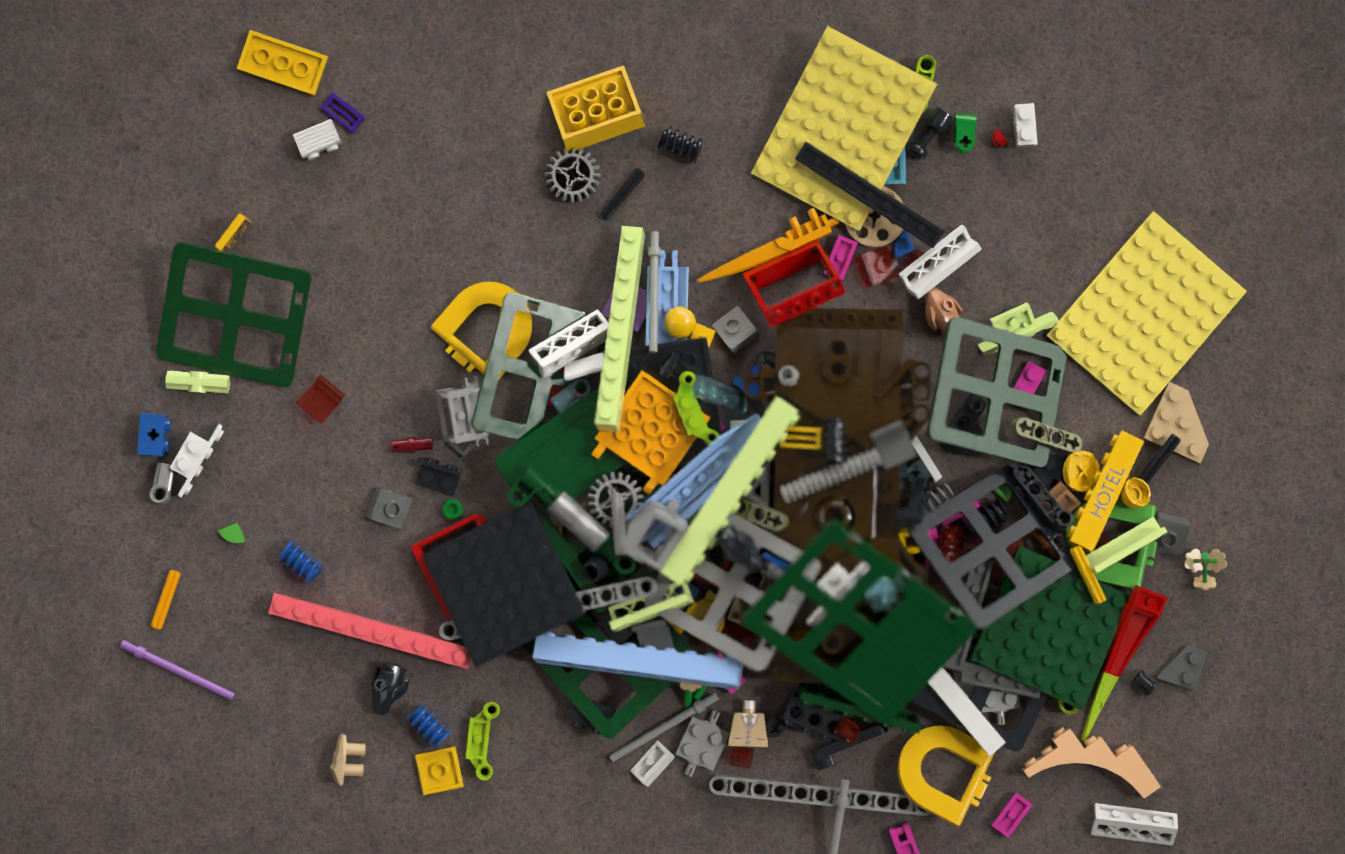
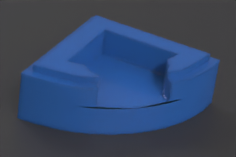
M907 231L900 235L895 243V258L915 250Z

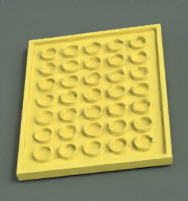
M827 26L751 173L860 231L871 208L795 159L797 154L807 141L882 190L930 100L937 83Z
M1153 211L1046 336L1056 345L1061 346L1072 359L1136 414L1141 416L1247 291Z

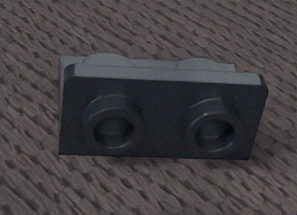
M429 457L427 461L422 460L415 483L454 496L462 475L461 472H458L459 467L450 464L443 467L438 465V460Z

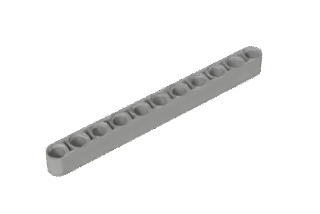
M644 577L577 592V595L584 610L653 595L658 590V582L653 577ZM645 581L651 583V590L649 592H646L643 588ZM625 585L631 588V595L629 597L623 592ZM605 590H609L612 594L609 601L604 599L603 593ZM586 594L592 598L590 605H586L584 602ZM453 620L445 622L440 626L439 634L443 639L453 640L461 638ZM449 625L453 626L454 628V634L452 636L449 635L447 632V628Z
M714 775L709 781L710 790L716 795L837 807L835 804L836 795L840 791L838 786L729 775ZM716 779L724 782V787L720 790H716L712 786ZM737 781H741L745 785L744 790L741 792H736L733 789V785ZM758 783L765 786V791L762 794L754 792V786ZM780 785L786 788L785 794L777 796L774 793L775 788ZM804 788L806 795L803 798H797L795 796L796 789ZM848 788L847 796L849 800L848 806H845V808L922 816L931 814L925 810H920L905 793ZM818 790H825L827 796L823 800H818L815 797ZM866 794L868 797L865 804H858L856 800L858 795ZM886 796L888 803L885 806H879L877 804L879 797ZM901 798L908 799L909 804L906 808L898 807V801Z

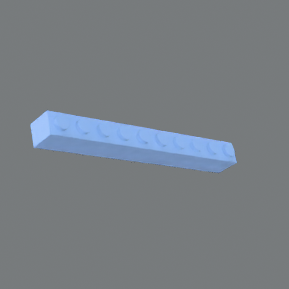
M550 632L537 637L535 642L533 659L536 663L739 690L743 665L742 662L731 656H726V659L710 653L705 654V656L697 655L694 651L678 653L677 650L672 648H665L663 651L656 650V647L645 645L644 648L636 647L632 643L617 645L616 642L611 640H604L602 643L585 637L583 640L575 639L576 637L572 635L556 637L554 633Z

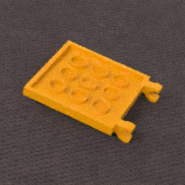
M641 371L624 395L619 432L600 430L595 437L599 444L591 455L599 459L607 447L650 477V480L642 490L647 494H651L657 483L664 486L697 437L693 434L688 436L673 399L677 394L644 371ZM702 412L705 422L707 423L710 417H708L706 414Z

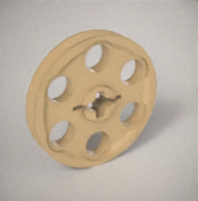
M883 186L882 190L903 203L894 191ZM868 215L862 226L868 229V235L865 238H859L856 234L857 230L845 224L850 235L858 243L868 247L885 246L893 242L903 230L901 227L890 223L882 215L881 218L876 220L874 228H872V218ZM881 229L886 230L889 234L885 241H880L877 238V232Z

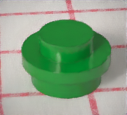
M450 499L443 504L442 512L447 519L455 520L462 515L463 507L458 500Z

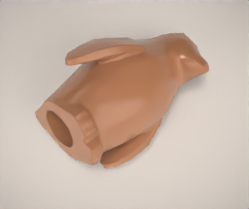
M935 286L922 296L926 307L925 316L928 325L933 330H937L938 327L941 330V334L944 335L946 334L949 319L959 317L958 313L962 314V308L955 299Z

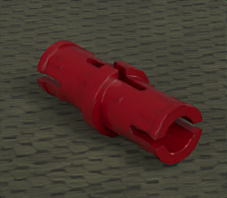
M409 437V439L391 440V447L393 446L391 451L392 453L405 451L415 453V451L433 450V437L417 439Z

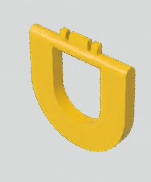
M482 282L469 286L450 303L430 327L431 330L450 345L445 350L448 354L455 350L452 357L463 367L468 362L470 363L466 368L469 372L477 368L484 374L487 361L484 362L453 334L479 306L494 304L501 307L503 298L507 293H517L514 289L504 284ZM522 311L515 313L505 352L507 357L518 359L526 349L532 334V316L530 313ZM502 371L500 373L498 381L506 373V371Z
M948 726L928 727L913 735L902 748L897 765L898 779L904 793L915 805L956 827H960L970 804L974 807L979 805V801L975 800L974 797L981 800L988 786L982 780L989 783L991 779L985 772L995 752L989 756L975 738ZM934 749H944L977 766L960 802L934 789L924 780L921 773V762L927 752Z

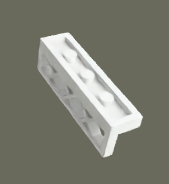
M960 225L937 243L934 249L928 250L900 272L899 276L907 291L919 299L982 249L979 243L970 238L966 227ZM962 234L964 239L960 243L955 244L956 238ZM948 247L946 254L939 256L941 249ZM928 259H932L931 265L928 268H923L925 262ZM913 271L916 272L915 278L909 282L907 276Z
M597 309L531 348L529 354L539 365V373L545 378L606 342L609 322ZM595 318H598L602 323L597 327L589 326V322ZM584 330L582 336H572L573 331ZM558 340L567 341L563 347L555 346V342ZM541 350L550 351L549 355L543 359L537 353Z
M1095 803L1091 835L1172 846L1174 844L1178 831L1177 814ZM1098 824L1107 825L1109 828L1098 829ZM1128 828L1129 830L1126 832H1121L1118 829ZM1145 830L1149 831L1150 833L1144 835L1140 834L1139 832ZM1168 833L1170 837H1161L1160 834Z

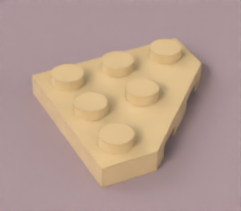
M1169 382L1144 435V439L1163 446L1170 435L1175 434L1181 439V442L1173 452L1201 463L1209 443L1191 396L1187 389Z

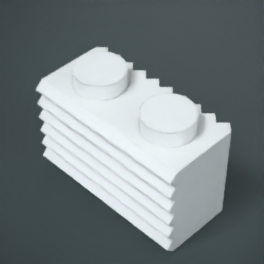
M1034 103L1016 104L1012 108V114L1014 115L1012 117L1014 119V139L1016 140L1014 142L1016 144L1015 147H1035L1037 145Z
M331 119L293 134L302 158H308V161L320 157L319 153L327 150V153L339 149L338 145L342 144Z

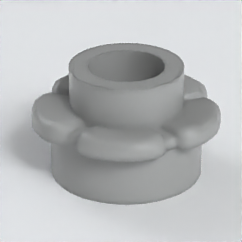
M793 366L783 367L779 372L780 382L784 386L794 385L799 378V372Z

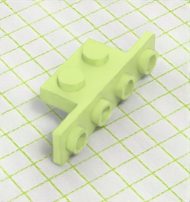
M1024 303L990 319L992 327L1026 337H1032L1036 332L1043 329H1050L1059 322L1053 312L1034 319L1028 303ZM988 341L978 344L979 349L984 355L994 354L999 349L997 344Z

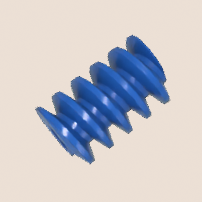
M291 540L280 554L279 562L283 563L287 560L285 567L290 568L293 566L291 571L293 574L300 571L298 578L301 579L306 576L304 583L308 584L321 573L325 565L318 568L320 561L317 560L312 563L313 555L306 558L307 550L299 552L301 545L293 547L294 540Z
M419 706L405 721L413 720L411 727L419 726L416 733L424 732L422 739L430 738L427 745L435 744V749L449 736L451 731L443 732L445 724L437 726L439 718L431 719L434 712L426 714L428 706Z

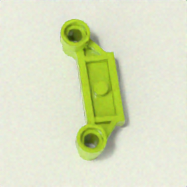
M686 371L679 377L680 386L677 395L673 399L688 436L693 434L709 446L719 437V434L716 430L707 427L693 392L696 377L692 372ZM686 376L691 377V383L685 382ZM709 434H714V441L708 439Z
M493 701L486 703L483 710L476 717H470L466 759H470L476 768L477 777L481 780H488L493 774V768L487 762L491 719L497 717L500 713L499 705ZM489 706L495 707V713L489 712ZM487 768L489 773L485 775L481 769Z

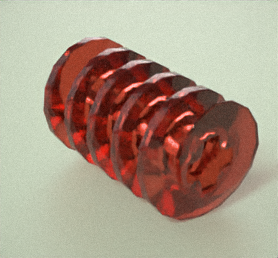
M949 525L943 527L940 531L938 549L949 563H953L963 556V543L966 540L967 531L961 526Z

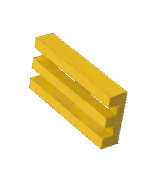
M788 426L786 431L817 432V436L787 435L785 439L817 441L816 445L785 443V439L780 447L822 449L820 443L823 441V437H821L823 429Z

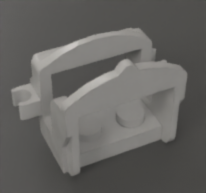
M475 375L473 376V383H468L467 378L464 377L465 385H462L463 388L435 390L437 414L445 442L461 443L475 440L476 446H479V440L485 439V444L488 445L489 432L475 429L472 425V418L478 399L477 392L480 391V385ZM441 398H447L453 431V434L450 435L447 433Z
M671 499L666 506L652 500L635 515L632 522L628 524L625 553L635 558L639 563H647L661 571L688 528L687 520L676 512L679 503ZM658 518L671 527L665 535V542L663 544L660 543L654 552L640 544L654 519Z

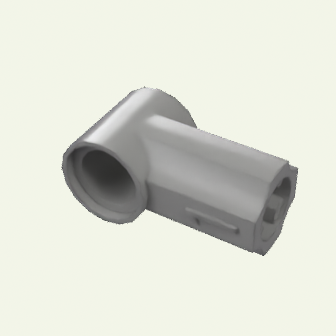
M157 464L153 487L150 490V498L158 504H166L171 499L175 471L170 468V464ZM160 489L165 491V497L162 500H158L156 497V493Z

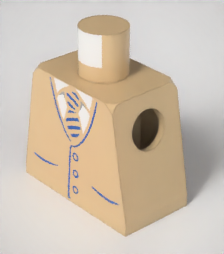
M743 700V712L734 711L728 746L768 747L764 713L755 712L756 700Z

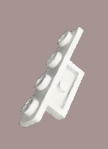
M218 423L208 441L190 432L172 462L170 468L187 477L177 494L180 498L183 494L188 495L193 486L190 483L192 478L199 476L203 469L201 466L203 459L208 460L213 451L211 445L214 440L218 442L224 432L221 430V424Z
M862 562L849 575L837 563L821 579L818 585L834 597L841 598L869 566ZM820 606L807 622L814 627L827 613V610Z

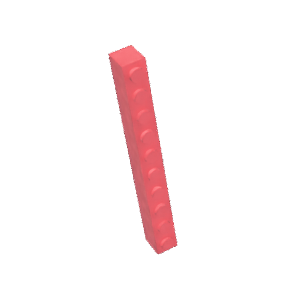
M274 593L269 614L466 669L470 667L472 659L465 645L280 593Z

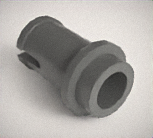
M772 562L763 564L761 573L765 578L776 580L785 570L776 567Z

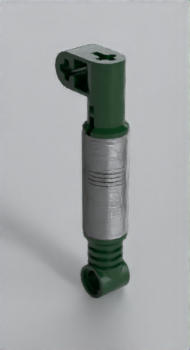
M532 465L509 490L508 500L514 506L524 505L534 495L545 505L547 512L560 521L566 529L588 546L592 552L600 555L604 554V559L607 557L608 562L612 561L611 565L618 572L629 574L635 569V558L628 554H615L613 534L604 528L600 522L596 521L589 512L585 511V509L583 510L582 506L576 503L569 494L565 493L564 490H558ZM520 482L531 494L528 496L524 492L522 494L524 499L522 501L520 499L515 501L513 499L515 497L513 492L521 490L517 486ZM622 558H629L632 563L630 568H621L619 565Z

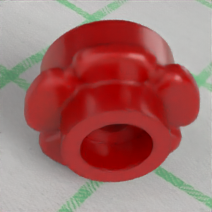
M1001 129L996 132L993 130V136L990 137L996 147L1004 148V145L1008 143Z

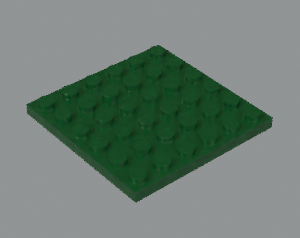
M1022 546L1017 547L1012 558L1027 579H1032L1056 563ZM1072 570L984 627L969 660L1083 710L1119 626V619L1124 604H1128L1130 595L1098 581L1106 600L1100 604H1095L1081 573ZM1006 576L1003 579L994 603L1014 590L1013 585Z

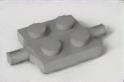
M992 689L981 713H996V725H1004V712L1009 709L1021 708L1019 694Z
M713 710L709 720L691 717L675 752L676 755L685 758L689 762L684 774H689L692 777L696 766L714 770L730 735L729 732L720 729L716 725L721 714L720 712Z

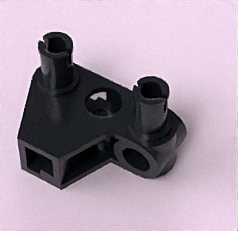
M970 393L947 427L982 436L983 431L977 420L988 404L980 397ZM959 421H963L964 426H959ZM940 441L941 447L947 451L972 456H979L981 453Z

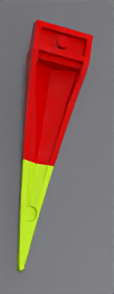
M1137 585L1134 586L1128 604H1124L1119 619V626L1114 635L1081 736L1082 741L1085 742L1116 682L1142 641L1160 618L1168 597Z

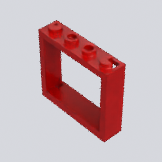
M817 239L743 273L747 286L770 328L846 293L840 276ZM817 247V251L812 253L811 250ZM821 262L830 280L767 308L758 292L759 289ZM755 276L756 279L751 281L750 278Z
M478 513L411 546L447 621L452 619L422 556L425 554L422 548L473 522L476 523L477 527L487 523L483 515L479 516Z

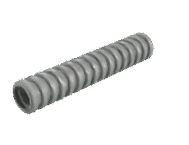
M874 448L872 452L866 451L864 455L861 453L860 457L854 456V459L851 460L849 458L847 462L842 461L840 465L837 463L835 467L829 466L830 469L824 468L823 472L817 471V474L812 473L810 477L807 475L805 479L800 478L798 482L795 480L793 484L787 483V486L782 485L780 490L785 502L790 503L792 499L795 501L797 497L802 498L804 494L807 496L809 492L815 493L814 490L820 491L822 487L825 489L827 485L832 486L834 482L837 484L839 480L844 481L846 477L849 479L851 475L857 476L859 472L862 474L864 470L869 471L871 467L873 469L876 468V465L882 466V461L878 451Z

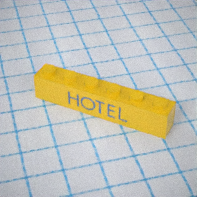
M1124 431L1119 432L1118 435H1113L1109 443L1112 448L1109 453L1106 452L1101 460L1103 467L1101 471H1096L1092 482L1095 484L1092 490L1088 489L1083 500L1086 503L1076 513L1075 518L1078 520L1075 526L1071 525L1066 536L1069 537L1068 544L1074 547L1081 546L1083 551L1088 554L1094 550L1144 443L1143 440Z

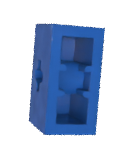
M140 413L137 454L165 456V452H169L170 442L166 438L167 432L171 431V420H168V415ZM156 429L159 437H156L154 441V437H151L150 434L154 433Z

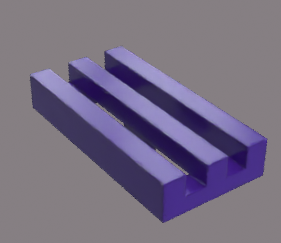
M332 93L320 108L353 134L365 119L362 114L335 93ZM333 99L337 100L359 117V119L356 121L331 101ZM328 105L354 124L353 127L327 109Z

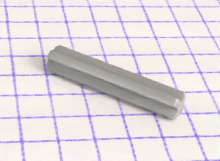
M615 493L611 494L615 554L626 555L623 494Z

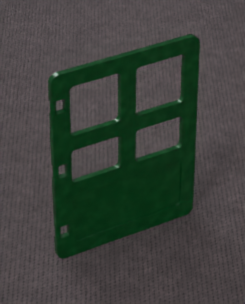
M600 386L497 456L495 464L510 487L532 465L558 490H564L574 500L586 491L595 495L596 491L591 489V486L599 487L595 481L598 479L602 483V475L609 476L611 472L616 471L627 463L626 460L607 447L599 459L591 455L599 444L595 440V437L600 432L595 424ZM673 474L670 475L666 483L674 477ZM519 482L517 486L521 490L519 492L514 491V493L522 501L524 499L522 494L525 492L530 496L531 492ZM657 483L651 494L642 492L639 495H643L644 498L637 499V503L644 504L663 486ZM605 488L599 494V505L609 498ZM533 495L528 501H533L561 561L582 591L597 588L594 582L585 579L582 574L583 566L577 558L578 554L587 549L588 546L583 544L578 538L571 542H566L551 521L550 516L552 514L547 512L545 505ZM633 499L624 505L625 514L631 509ZM612 507L602 510L605 515L612 517ZM607 520L604 528L611 532L613 527L609 528L610 521ZM639 563L640 569L622 582L644 577L654 578L660 571L656 569L649 572L645 563ZM627 585L623 588L626 596L631 594V588ZM610 591L603 593L604 599L607 601L611 599L612 594ZM586 594L585 596L587 597V599H588L589 602L591 603V602H592L591 596L588 595V594ZM616 603L594 609L598 612H604Z
M837 521L829 522L743 616V623L746 627L881 723L890 722L972 637L977 629L972 619L958 611L949 602L906 573L901 567ZM849 537L857 543L854 547L845 542ZM833 542L838 543L869 566L841 598L834 597L804 575V572ZM899 574L907 579L904 584L895 579ZM885 578L905 592L906 595L879 624L873 625L856 613L853 607L879 579ZM791 587L796 588L827 610V613L800 642H794L763 619L768 611ZM951 611L957 617L951 620L945 614ZM843 622L863 636L864 640L836 669H832L811 653L838 623Z

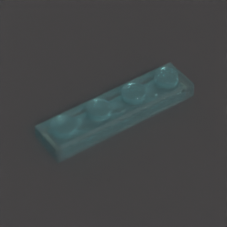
M702 375L695 376L693 385L694 397L738 414H746L747 396L745 392Z

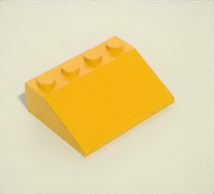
M624 66L547 92L568 153L572 152L571 149L573 147L578 150L645 127L641 110Z

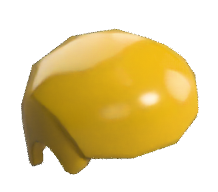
M683 306L671 308L666 313L664 324L670 335L676 338H684L694 331L696 319L690 310Z
M1133 477L1124 483L1120 495L1126 506L1138 509L1150 502L1151 492L1149 485L1144 480Z

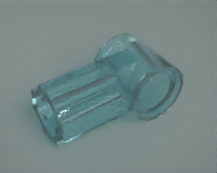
M577 379L553 396L550 401L555 409L561 413L588 395L591 389L590 384L586 379ZM577 383L584 384L585 392L583 394L576 392L575 386Z

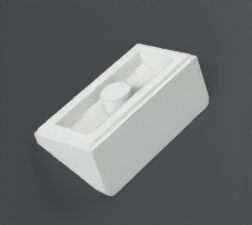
M604 353L578 359L565 365V380L602 371Z
M657 740L630 772L645 786L649 787L675 756Z

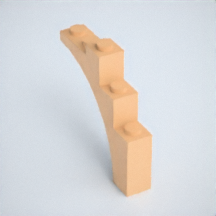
M1061 727L1053 733L1054 737L1051 740L1056 746L1052 747L1050 745L1041 751L1042 755L1039 758L1035 759L1032 757L1024 763L1026 767L1022 769L1027 777H1031L1044 769L1056 765L1069 763L1092 764L1106 768L1121 776L1132 785L1142 798H1146L1161 787L1132 745L1126 746L1124 744L1115 750L1117 754L1114 755L1102 737H1095L1093 735L1084 742L1086 745L1082 746L1068 727L1066 729Z

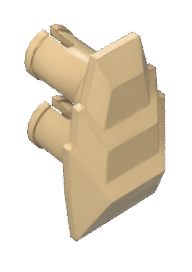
M340 734L337 740L336 750L330 766L334 782L339 785L343 784L344 776H363V764H347L346 756L364 757L366 749L364 743H347L346 735Z

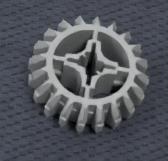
M574 147L571 149L572 153L570 154L564 148L565 155L562 156L558 151L556 152L558 160L554 157L550 158L554 165L547 164L546 167L552 170V172H545V176L552 177V179L547 180L546 183L547 185L554 184L549 190L551 192L556 189L558 190L555 194L556 198L564 194L562 201L565 202L567 196H570V202L574 203V197L578 196V201L582 202V194L588 199L590 197L587 193L588 190L595 193L596 190L592 187V184L599 186V182L594 180V178H600L601 174L594 173V171L599 170L600 167L599 165L592 166L596 162L595 158L590 161L588 160L591 153L588 152L585 156H582L584 152L582 148L578 154H576ZM575 159L571 167H559L565 160ZM581 161L588 166L590 178L580 173ZM576 166V174L579 177L571 180L570 183V176L567 173L574 170ZM556 173L566 177L565 189L557 183ZM576 182L587 183L584 188L578 191H571Z
M611 472V479L609 480L606 475H602L604 482L601 483L597 479L595 482L599 487L591 486V489L596 491L595 495L588 494V497L594 498V501L588 502V506H595L594 509L590 510V513L593 514L597 511L596 521L602 517L604 519L601 525L604 526L608 520L610 521L609 528H612V517L605 515L602 510L611 507V504L606 505L611 501V490L613 494L616 493L611 483H621L629 488V491L621 493L623 496L626 495L623 497V502L627 498L633 497L631 509L627 514L624 512L625 525L628 526L629 522L626 519L636 511L637 506L643 505V503H637V499L644 498L643 495L637 496L636 492L641 490V487L634 489L633 486L637 481L634 480L629 484V475L625 477V480H622V473H619L618 479H615L614 473ZM606 486L609 498L599 505V494Z

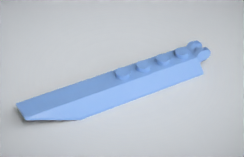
M661 250L660 266L658 268V343L687 339V337H673L667 332L664 324L665 315L671 308L683 306L688 309L689 267H677L678 251H673L672 267H664L666 253L665 250ZM650 266L647 267L646 345H649Z
M756 414L718 437L626 520L631 523L635 515L652 500L667 506L671 499L679 503V507L676 510L678 515L688 520L705 505L761 421L760 416ZM655 518L640 544L648 540L655 549L666 539L665 535L671 526Z

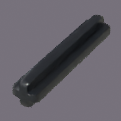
M635 169L600 214L604 219L610 220L644 178L645 173L641 169Z
M1171 434L1138 478L1148 484L1181 442V439L1177 435Z

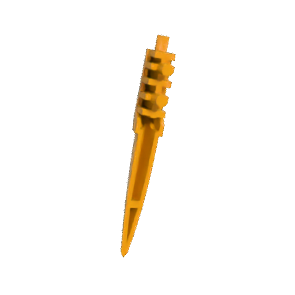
M815 208L807 211L811 221L800 225L796 216L788 219L792 229L784 232L785 237H780L707 273L696 281L699 283L762 265L816 239L819 240L832 234L831 227L839 224V220L834 217L827 220L825 214L818 217Z

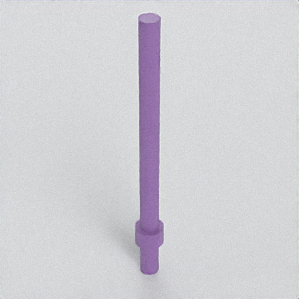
M125 640L120 645V648L134 654V657L140 660L145 659L232 701L235 693L146 651L147 649L140 645L137 647Z

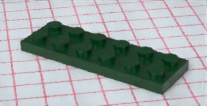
M809 683L798 684L799 698L806 705L814 706V704H817L827 711H834L835 709L842 711V714L848 717L856 715L862 717L861 719L866 722H880L837 691ZM903 710L890 722L881 723L882 726L887 728H893V726L901 728V731L908 734H913V732L919 733L921 729V723L917 714Z

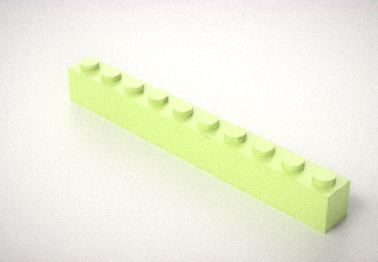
M622 226L595 419V424L598 430L619 432L646 237L642 227Z
M779 397L775 398L660 571L680 586L684 582L689 583L694 575L692 572L695 565H701L706 557L703 553L707 547L711 549L715 544L717 532L719 530L723 532L728 525L727 517L729 514H735L741 504L738 501L741 496L746 497L753 487L750 483L754 478L758 479L764 471L762 465L766 460L770 462L776 453L773 450L777 443L781 445L788 435L785 433L788 426L793 427L797 422L799 416L796 415L798 413L796 408Z

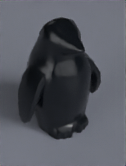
M733 524L714 542L721 546V551L728 560L745 567L747 575L756 574L762 570L763 561L754 543V539L750 535L736 530Z
M386 662L381 672L379 667L375 669L372 677L373 710L379 715L387 714L390 706L406 693L409 686V679L404 680L407 668Z

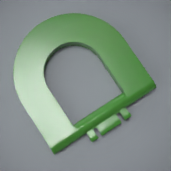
M1117 498L1108 519L1138 526L1152 517L1155 518L1157 507L1147 504L1142 508L1133 509L1126 506L1121 498ZM1078 509L1073 513V523L1071 524L1073 526H1075L1078 520L1075 518ZM1071 525L1065 530L1064 539L1066 542L1069 539L1066 535ZM1153 541L1137 551L1135 566L1116 562L1095 574L1097 581L1133 590L1135 585L1141 587L1145 565L1152 567L1154 562L1147 560V557L1154 559L1157 542Z

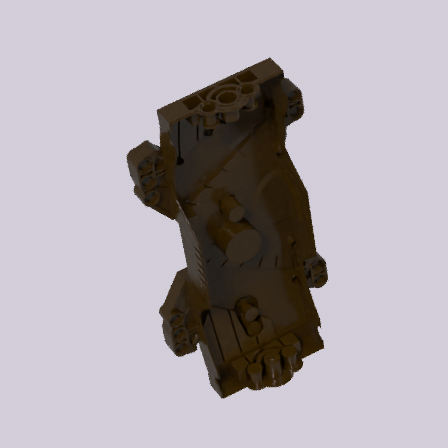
M813 308L778 324L775 369L757 359L747 361L744 367V392L746 396L762 401L765 413L776 397L781 398L798 410L796 415L799 418L793 427L821 428L822 425L827 424V422L821 420V417H840L843 421L848 422V425L842 427V429L847 431V434L841 435V437L847 439V442L841 444L847 448L846 451L841 452V454L847 456L844 460L823 459L826 456L820 454V451L826 449L824 446H822V449L780 447L779 443L776 444L774 447L776 453L773 456L775 463V510L786 514L789 523L787 528L782 531L772 530V535L803 551L829 522L837 521L893 561L913 577L921 576L926 586L927 577L899 539L897 509L900 505V464L886 470L882 461V466L876 465V468L873 469L871 467L869 471L864 470L862 474L859 472L857 476L851 475L849 479L846 477L844 481L839 480L837 484L834 482L832 486L827 485L825 489L822 487L820 491L814 490L815 493L809 492L807 496L804 494L802 498L797 497L795 501L793 499L790 500V503L785 502L780 490L782 485L787 486V483L793 484V481L796 480L798 482L800 478L805 479L807 475L810 477L812 473L817 474V471L823 472L824 468L830 469L829 466L835 467L837 463L840 465L842 461L847 462L849 458L852 460L854 456L860 457L861 453L864 455L866 451L872 452L874 448L877 450L871 437V433L901 420L912 442L929 420L931 414L928 408L931 396V367L926 362L910 358L906 359L902 364L903 309ZM753 363H758L760 371L757 374H751L749 366ZM793 366L795 370H798L799 378L794 385L784 386L781 384L779 372L783 367ZM919 366L927 367L928 374L925 377L917 376L916 369ZM757 384L760 390L757 395L749 393L750 385ZM925 387L928 391L925 398H918L915 393L917 388ZM915 400L918 402L927 401V406L925 404L916 405ZM922 407L927 410L926 418H916L915 411L918 408ZM786 431L788 435L817 436V432ZM785 439V443L816 445L817 442L814 440ZM780 516L779 518H774V522L777 523L776 527L782 525ZM850 537L845 541L851 547L857 544ZM833 542L817 558L821 568L814 582L818 584L837 563L851 575L862 561L838 543ZM772 551L769 552V553H770L771 555H773L774 557H775L776 555H778V554H776V553H774V552H772ZM761 574L762 578L759 587L756 589L764 593L775 580L765 578ZM900 574L895 578L902 584L907 581ZM881 578L853 607V610L873 625H877L906 593L887 579ZM790 589L779 599V602L785 600ZM805 596L785 635L794 642H800L813 628L807 620L819 609L820 605ZM740 598L739 622L742 627L749 629L743 623V616L752 607V604H747L745 600ZM767 613L763 617L765 621L770 620V625L772 624L773 617ZM840 622L811 654L832 669H836L864 640V637L845 623ZM776 649L770 660V682L825 683L783 652Z

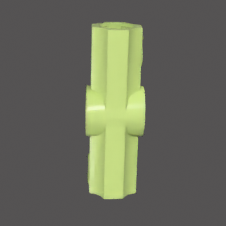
M167 371L165 383L167 389L201 393H229L230 376L198 371Z

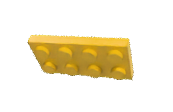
M250 30L237 69L315 96L329 57Z

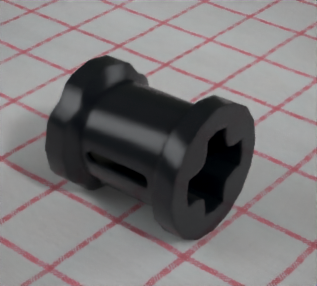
M1141 670L1131 681V684L1145 692L1144 695L1148 697L1157 687L1158 682L1151 680Z

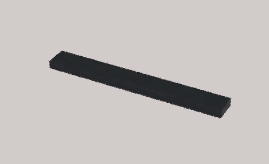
M806 141L795 158L797 161L931 248H935L945 231L809 142Z

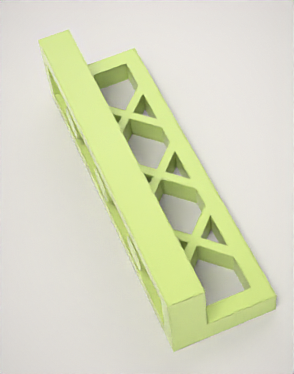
M1152 517L1086 555L1094 575L1167 533L1165 527L1160 528L1155 518Z
M676 582L670 584L668 588L670 590L669 593H665V596H667L665 601L637 612L634 611L637 602H645L646 596L609 607L612 618L610 622L612 630L618 632L660 616L657 613L681 608L694 603L688 584L685 582L682 584L685 593L673 597L672 594L674 589L680 585ZM621 608L629 611L627 616L619 619L615 612Z

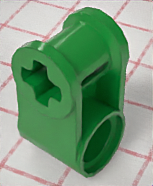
M955 114L954 147L957 152L967 154L975 143L976 114ZM963 139H966V143H969L966 148L960 143Z

